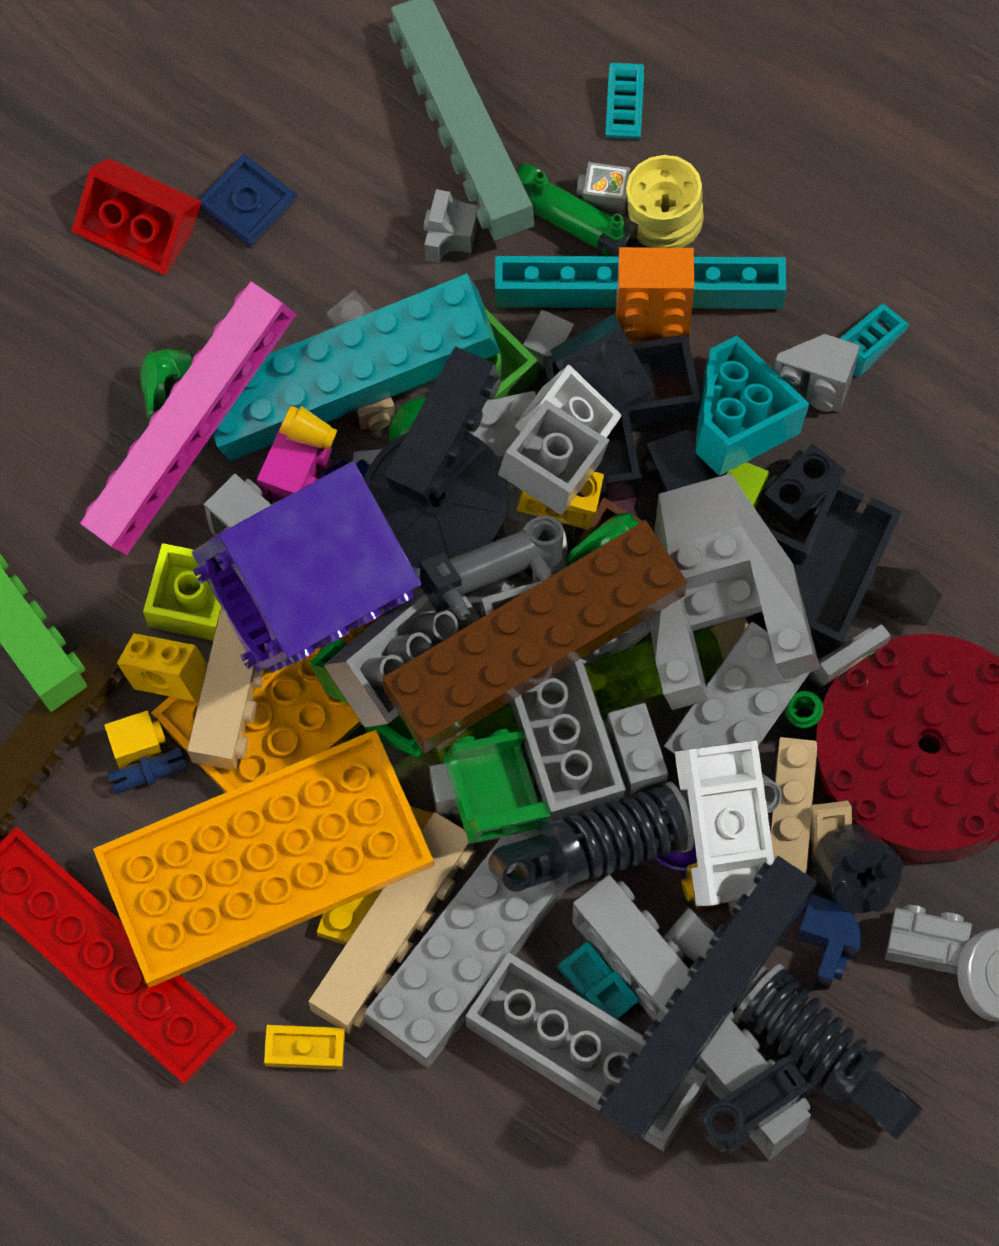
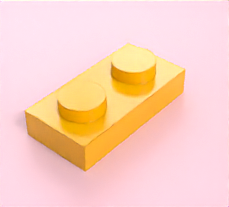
M267 1025L265 1067L343 1070L345 1029Z

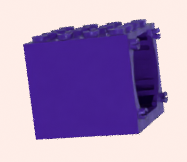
M354 461L224 530L191 552L199 568L193 570L195 576L201 574L197 580L200 584H203L205 581L208 582L246 653L240 655L242 661L248 659V662L244 663L247 669L254 666L257 672L268 668L270 673H273L313 654L314 650L347 635L350 630L363 626L381 616V613L414 597L411 590L421 585Z

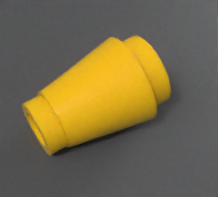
M291 405L279 433L286 435V440L324 448L329 451L338 430L332 428L303 406L299 409Z

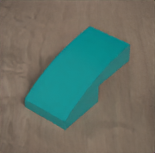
M588 941L584 942L556 965L584 1000L616 1020L639 1001L618 973L608 967Z

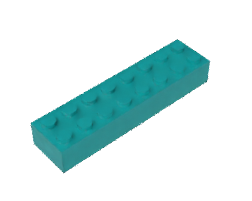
M464 274L270 353L214 431L213 435L217 448L230 461H233L272 445L291 405L299 409L303 406L327 423L357 411V409L367 407L438 378L454 346L483 359L500 353L477 287L469 275Z

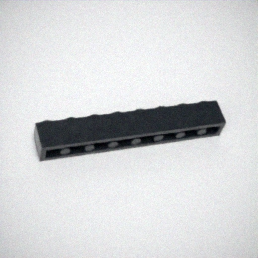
M777 856L771 865L765 862L753 879V882L757 884L750 896L745 893L740 896L731 911L735 915L734 919L728 927L721 924L709 942L713 949L706 959L701 956L696 959L687 973L691 980L685 989L681 990L678 987L675 989L665 1005V1008L669 1011L661 1022L655 1019L642 1038L647 1042L639 1054L634 1051L631 1052L620 1069L624 1076L616 1087L610 1083L597 1102L602 1106L599 1111V1119L637 1145L643 1140L815 892L817 881L780 856Z

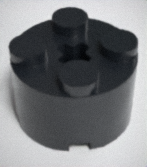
M848 824L839 827L841 831L831 837L827 835L818 844L812 859L813 874L816 876L820 887L843 909L853 913L883 911L888 907L890 898L899 886L903 868L901 858L889 845L868 828L859 824Z

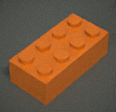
M619 247L616 318L629 342L636 343L688 335L689 339L694 296V248Z

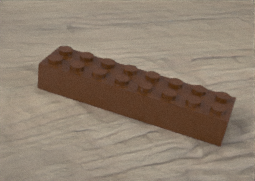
M644 520L382 677L383 690L425 754L683 598L688 582L647 521Z

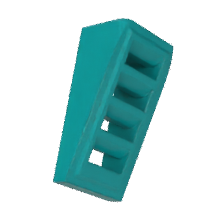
M609 64L605 138L641 140L644 65ZM615 92L636 93V96L615 95ZM614 106L635 107V110H615ZM613 119L634 120V125L613 124Z
M883 303L840 338L860 345L854 370L855 377H860L909 328V323ZM880 320L887 327H889L891 331L888 332L881 325H879L877 321ZM868 330H870V331H871L872 333H874L877 337H879L880 340H878L875 336H873L870 332H868ZM858 340H860L861 342H863V343H864L867 347H869L870 349L868 350L865 346H863L860 342H858Z

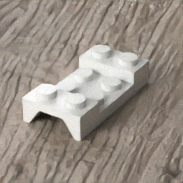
M757 741L675 752L680 790L688 791L698 867L691 868L696 906L736 901L743 893L750 896L757 886L753 879L765 862L771 865L774 861Z

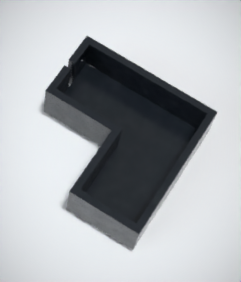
M688 335L631 343L654 389L616 409L622 416L607 436L609 443L601 463L594 471L604 474L600 495L606 494L607 500L640 496L641 476L632 429L698 419L701 399ZM552 355L543 357L545 385L560 372ZM578 492L577 496L585 497L582 493Z
M836 480L833 481L827 491L803 544L768 528L793 563L813 643L830 651L836 650L843 643L902 511L871 497L861 514L856 509L865 494ZM763 611L753 614L764 619Z

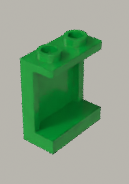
M502 729L489 734L488 738L475 740L473 736L463 737L454 741L443 757L469 844L537 830L541 820L551 817L547 801L538 803L521 750V744L525 739L523 731L511 733L509 729Z

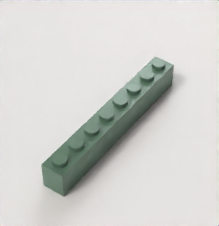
M410 0L391 7L393 22L388 23L391 37L394 43H401L403 48L400 49L404 65L407 69H413L415 73L413 81L419 95L425 94L428 100L425 101V106L429 118L432 122L438 121L440 125L438 134L444 148L450 147L453 153L450 155L453 168L457 175L463 174L466 180L463 182V186L470 202L476 201L478 205L476 214L482 229L488 228L495 241L534 227L533 205L434 1Z

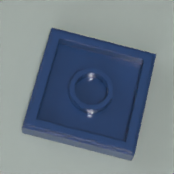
M243 154L199 200L202 201L201 211L251 249L298 198L294 191L247 155Z

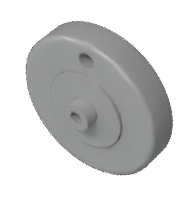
M999 928L984 930L974 935L964 946L958 962V983L964 1000L978 1016L992 1022H999Z

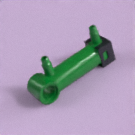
M522 163L516 169L518 177L533 205V214L596 248L597 256L619 257V247L632 248L636 243L638 224L619 213L613 216L608 215L549 182L543 171L530 164Z

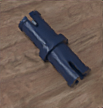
M179 746L148 759L145 755L139 758L140 762L107 772L111 782L124 777L127 778L123 782L112 785L115 794L118 795L121 792L147 782L150 786L156 783L155 779L187 769L184 759L168 764V761L182 756Z

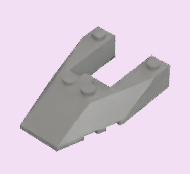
M731 473L660 493L658 495L654 533L688 582L683 598L649 618L655 660L663 694L672 710L709 700L693 631L762 611L775 663L782 678L787 679L819 670L820 667L793 563Z

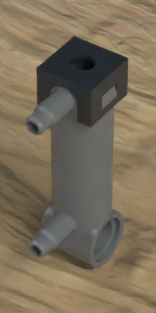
M540 516L532 519L527 524L526 530L448 559L446 554L442 553L420 562V587L437 613L451 608L460 620H466L470 612L461 595L529 568L533 570L537 578L542 582L553 576L550 568L555 567L562 560L564 528L557 519L550 516Z

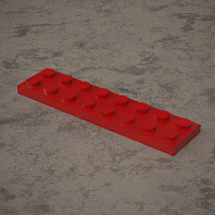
M17 826L0 842V918L185 1086L238 1030L237 1026L181 975L149 988L122 921Z

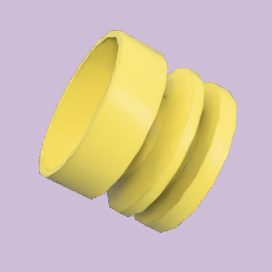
M661 155L650 157L638 164L629 175L626 187L629 220L638 224L637 240L649 248H683L693 242L700 233L704 220L702 184L699 173L691 163L676 156Z

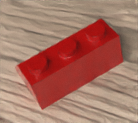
M107 158L89 170L71 232L166 275L192 234L202 201Z

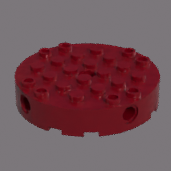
M912 634L890 639L887 645H884L875 653L836 677L824 698L823 714L816 725L814 741H817L816 779L826 803L848 801L852 806V824L862 825L874 832L897 853L901 860L930 864V861H958L980 853L999 841V657L981 646L957 637L940 634ZM919 745L935 746L936 753H926L920 749Z

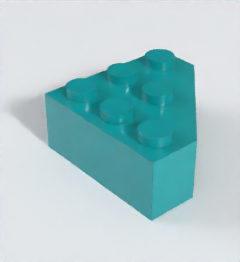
M738 336L710 348L701 379V403L698 414L695 453L720 476L799 435L809 403L782 377H779Z

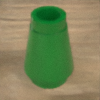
M800 691L795 693L785 707V713L788 720L799 730L810 731L822 717L823 704L814 693ZM804 713L811 715L810 717H799L801 714Z

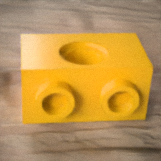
M133 633L117 661L118 666L133 689L196 702L202 691L208 666L196 645Z

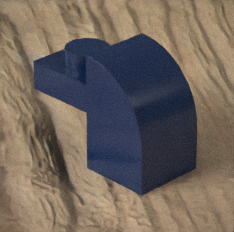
M812 895L797 940L826 949L815 985L830 989L833 978L841 981L848 959L842 957L841 954L856 959L860 947L861 934L859 925L851 912L843 909L834 901Z

